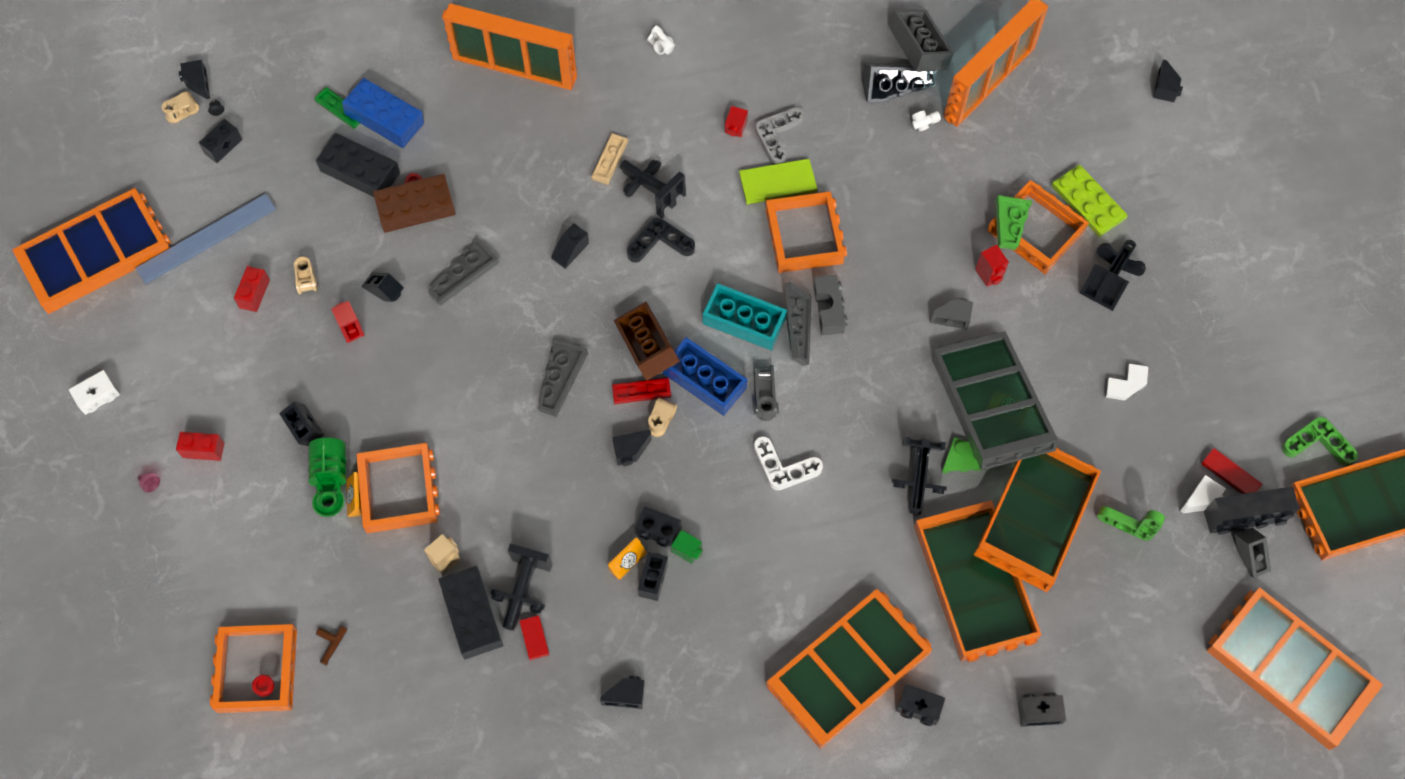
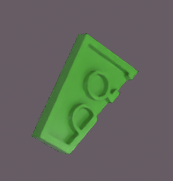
M998 195L995 199L998 247L1016 250L1020 243L1024 230L1023 226L1028 217V210L1032 200Z

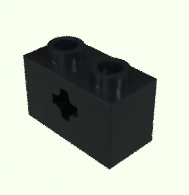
M223 119L198 143L204 154L218 163L243 139L238 129L226 119Z
M293 402L279 413L298 444L308 446L311 441L324 436V433L305 404Z
M648 552L638 587L639 597L655 601L659 600L668 567L667 556Z
M905 684L896 712H899L900 716L907 719H912V717L919 719L923 725L932 726L933 724L936 726L941 715L945 697ZM918 703L922 704V710H918Z
M1053 692L1045 693L1040 697H1036L1035 694H1025L1017 702L1021 727L1060 725L1066 721L1063 695H1056ZM1039 705H1041L1042 709H1045L1043 713L1041 709H1037Z

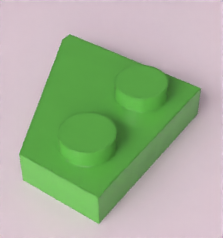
M954 437L942 473L946 474L951 471L968 472L969 470L981 471L969 442Z

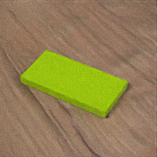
M810 159L739 171L746 205L817 192Z

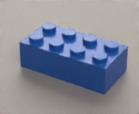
M365 78L359 82L342 102L345 115L401 148L407 145L424 124L422 111Z
M687 337L675 349L680 362L663 371L665 376L723 416L726 415L747 389V378Z

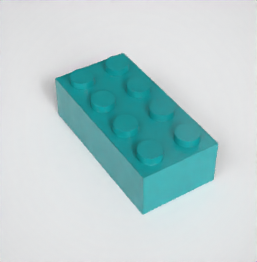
M717 283L703 312L702 324L772 351L786 321L787 309Z

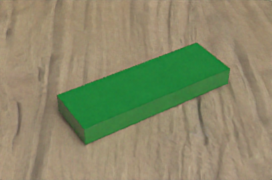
M325 87L314 98L316 103L351 128L355 129L360 124L345 115L342 104L344 99L329 88Z

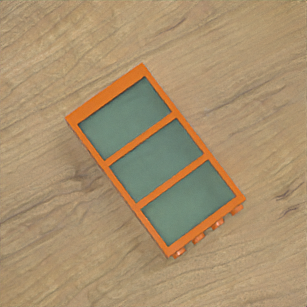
M1030 0L953 77L943 116L948 123L958 127L1035 49L1049 7L1041 0Z
M1259 587L1254 592L1250 590L1243 598L1246 601L1243 606L1239 604L1231 613L1234 615L1231 621L1227 619L1222 624L1220 629L1223 631L1219 636L1215 634L1208 643L1211 646L1207 649V652L1328 750L1337 747L1383 684Z

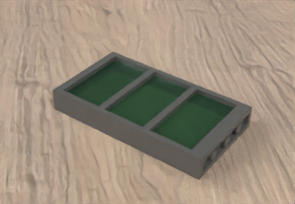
M1006 331L995 332L988 336L976 337L972 340L933 349L932 361L981 470L1056 451L1058 438Z

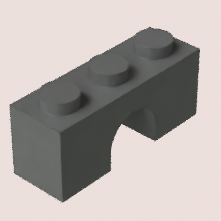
M837 275L814 277L813 288L816 302L824 301L831 305L830 309L820 310L819 323L821 335L844 333L845 326H848L847 315L843 314L845 302L844 298L840 297V292H842L841 281H837Z

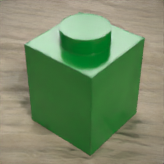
M681 530L671 545V552L692 564L703 553L702 541Z

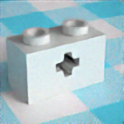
M104 370L68 389L77 406L85 415L94 412L101 405L113 401L120 395L111 378Z

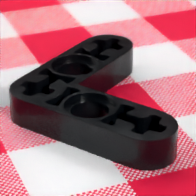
M655 218L630 244L627 249V257L631 262H640L659 240L681 255L691 256L695 252V242L665 220ZM659 225H661V229H660V228H657V229L655 230V226L658 227ZM669 234L677 235V239L673 241L667 237ZM644 237L652 239L648 244L643 243L641 240ZM684 245H690V248L684 249ZM637 250H638V251H639V255L634 254V256H633V255H632V251H633V252H637Z

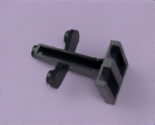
M623 160L619 168L625 175L634 180L631 184L628 183L624 187L623 192L625 196L631 197L642 185L655 194L656 212L659 217L663 218L665 216L664 209L667 206L673 209L677 205L676 198L679 195L686 196L685 175L680 171L666 184L652 176L661 167L660 161L652 160L648 167L642 170L629 161Z
M1126 240L1119 253L1108 243L1100 244L1097 248V254L1110 263L1111 266L1107 270L1095 264L1080 294L1113 311L1129 284V281L1118 276L1121 270L1136 276L1143 275L1146 270L1144 262L1129 259L1136 247V243L1133 240Z
M910 437L903 438V446L917 448L913 482L892 479L891 483H893V487L904 489L905 485L913 486L909 513L921 515L925 488L933 489L932 493L944 494V490L947 491L946 486L926 484L930 450L944 451L946 442L935 443L927 439L914 440L910 439Z
M510 543L508 553L512 561L521 563L513 593L510 594L492 589L491 599L497 602H503L504 599L510 600L503 628L514 631L523 604L529 606V610L535 613H541L545 609L544 604L527 599L526 595L535 569L538 568L550 572L553 564L549 554Z

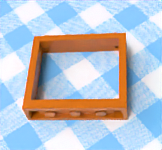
M1030 180L1014 198L1025 199L1027 196L1031 197L1076 230L1051 259L1023 238L1020 239L1019 246L1013 251L1043 274H1046L1086 231L1089 222L1083 216L1075 213L1068 205L1060 202L1053 194H1049L1040 185ZM996 217L990 222L987 230L995 238H997Z
M831 191L766 200L765 211L778 273L844 263L847 249L846 246L842 245L844 239L843 231L839 230L840 217L839 214L835 213L837 207L836 199L832 198ZM826 204L836 252L785 259L776 211Z
M427 443L356 454L362 522L366 533L438 522L437 515H440V507L435 501V497H438L437 485L433 483V479H436V470L431 464V461L434 460L433 449H429ZM422 455L428 512L373 520L368 463Z
M293 624L218 627V634H215L217 651L213 655L215 674H212L211 678L212 686H214L213 694L210 696V706L217 713L293 710L297 628ZM284 634L280 700L223 702L228 636Z

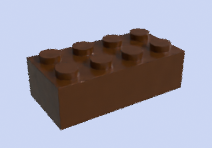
M445 173L373 191L384 233L456 215Z
M647 302L642 303L614 320L646 381L680 362Z

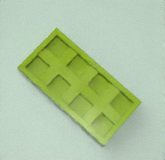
M1080 164L1055 180L1051 185L1078 215L1083 216L1089 222L1088 226L1098 237H1101L1120 224L1128 216Z

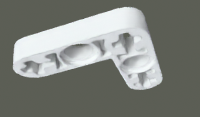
M759 437L755 441V453L770 487L774 490L788 488L817 477L822 472L823 463L816 457L783 468L770 439ZM760 443H763V445H767V446H766L767 455H765V456H764V450H763L762 448H759V447H760ZM772 459L776 462V465L773 468H768L765 465V461ZM812 463H813L815 466L818 465L816 471H814L813 468L809 469V468L811 467V464H812ZM797 469L802 475L799 478H793L790 472ZM775 477H778V479H782L781 484L774 482Z

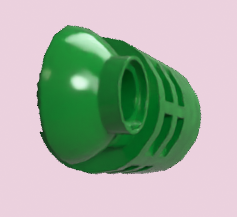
M336 438L315 439L308 444V483L311 486L317 487L312 506L318 515L332 517L342 510L345 502L341 486L346 483V443ZM333 501L332 505L326 506L327 502Z

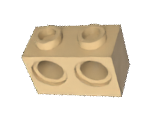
M443 534L424 549L429 562L442 576L461 560L458 555L460 551L457 548V544L451 537L446 538Z

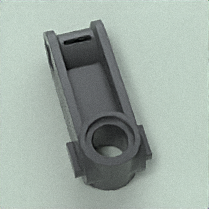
M754 365L756 403H753L754 415L756 414L762 421H769L776 417V414H779V404L776 402L774 365H770V367ZM767 406L770 410H763L762 407Z

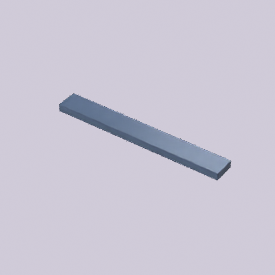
M264 194L135 269L144 283L148 284L276 209L267 195Z

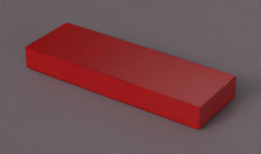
M669 378L612 384L614 404L671 398Z
M1215 448L1212 449L1201 463L1241 494L1257 492L1262 486L1260 481Z

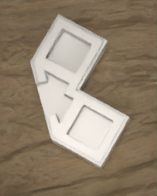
M1129 364L1127 380L1108 378L1106 398L1125 401L1131 395L1147 385L1148 367Z

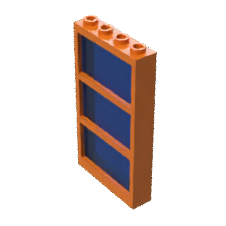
M133 188L12 249L37 299L48 314L136 270V267L170 248L168 244L171 241L166 233L162 235L161 230H163V227L158 220L154 221L153 217L156 215L151 206L146 207L145 203L148 201L143 192L139 194L136 188Z

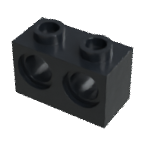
M644 506L635 526V531L638 537L644 540L652 539L662 547H671L680 531L681 520ZM646 522L654 524L651 528L643 526ZM664 529H670L672 533L670 535H664L662 534V531Z

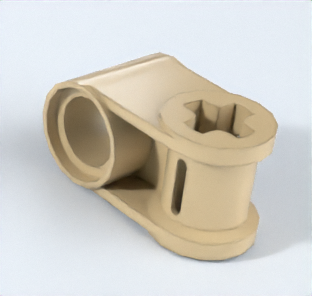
M182 92L178 96L165 101L161 108L166 114V119L169 123H178L180 120L197 113L199 105L190 92Z
M307 257L297 258L294 262L298 294L300 295L302 292L311 290L318 291L314 268ZM308 266L306 269L301 270L302 267Z
M662 398L657 399L648 419L649 430H651L652 436L660 437L664 435L675 415L677 404Z

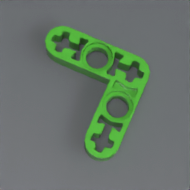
M1323 417L1316 418L1287 439L1282 445V451L1286 456L1295 457L1319 440L1343 466H1350L1358 459V453L1329 420ZM1321 424L1324 426V428L1318 429L1317 427ZM1302 433L1309 434L1311 441H1305L1302 438ZM1331 437L1336 438L1339 445H1332L1329 439ZM1298 442L1299 445L1295 449H1289L1290 446ZM1349 454L1351 457L1346 459L1344 456Z
M1106 506L1100 507L1097 518L1100 521L1145 541L1152 540L1162 528L1165 516L1155 510H1149L1140 521Z

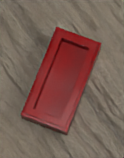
M539 615L520 620L529 660L550 655Z

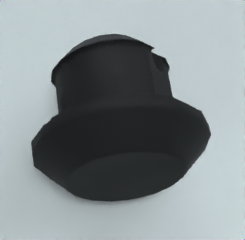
M215 100L214 103L213 101L209 103V114L218 116L224 112V107L219 101Z

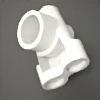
M658 25L652 29L650 36L647 38V41L654 45L656 53L660 55L664 53L670 54L675 47L673 39L666 36Z
M925 110L913 114V129H918L921 132L928 129L930 124L939 122L941 120L939 112L935 111L930 115H926Z

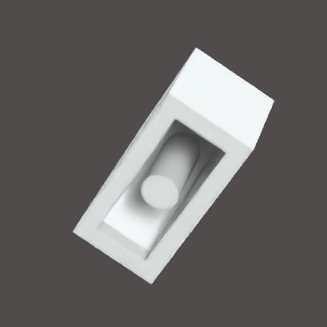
M1205 475L1180 512L1204 511L1215 498L1225 497L1222 494L1226 488Z

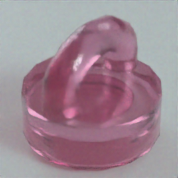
M155 473L140 474L137 478L139 486L147 493L156 490L160 485V478Z

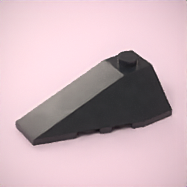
M864 63L862 83L866 101L887 102L892 98L902 97L914 91L917 92L935 86L937 71L916 72L913 66Z

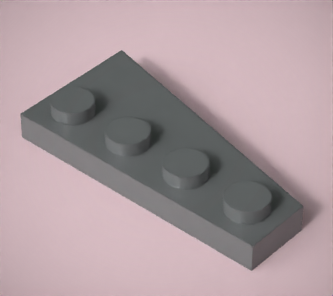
M477 237L472 241L473 244L462 252L457 262L454 261L450 265V270L446 274L443 273L428 290L431 297L440 306L499 263L498 258Z
M792 282L785 283L792 359L805 366L809 365L812 297Z
M553 339V349L549 356V367L546 370V380L542 388L538 409L540 412L557 417L589 352L585 348Z

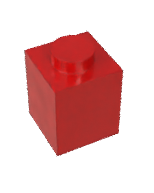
M731 106L725 122V133L730 136L742 137L748 121V110Z

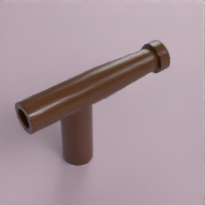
M340 626L337 633L332 634L320 627L318 628L316 635L331 642L320 663L327 666L329 659L348 629Z

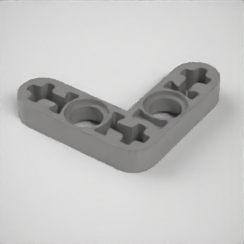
M799 108L789 109L760 120L756 124V135L773 165L786 162L787 154L777 134L803 123L804 112ZM782 120L785 124L778 126L775 124V121ZM761 127H763L764 129H767V130H766V134H767L766 136H765L764 130L761 129ZM768 140H773L776 142V144L774 146H769L766 144V142ZM776 150H777L778 156H779V157H782L781 159H779L778 157L775 158V156H776V152H775V151H776Z

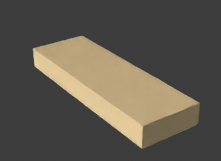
M611 133L591 176L592 180L609 185L628 144V138Z

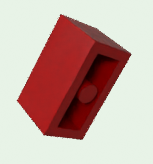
M996 244L981 252L975 270L987 287L992 284L997 285L1003 280L1009 261Z
M250 266L246 267L234 296V300L240 309L253 312L258 311L270 281L265 270Z
M349 301L339 303L331 308L347 343L365 336Z
M180 432L176 451L182 458L221 461L225 443L219 434Z

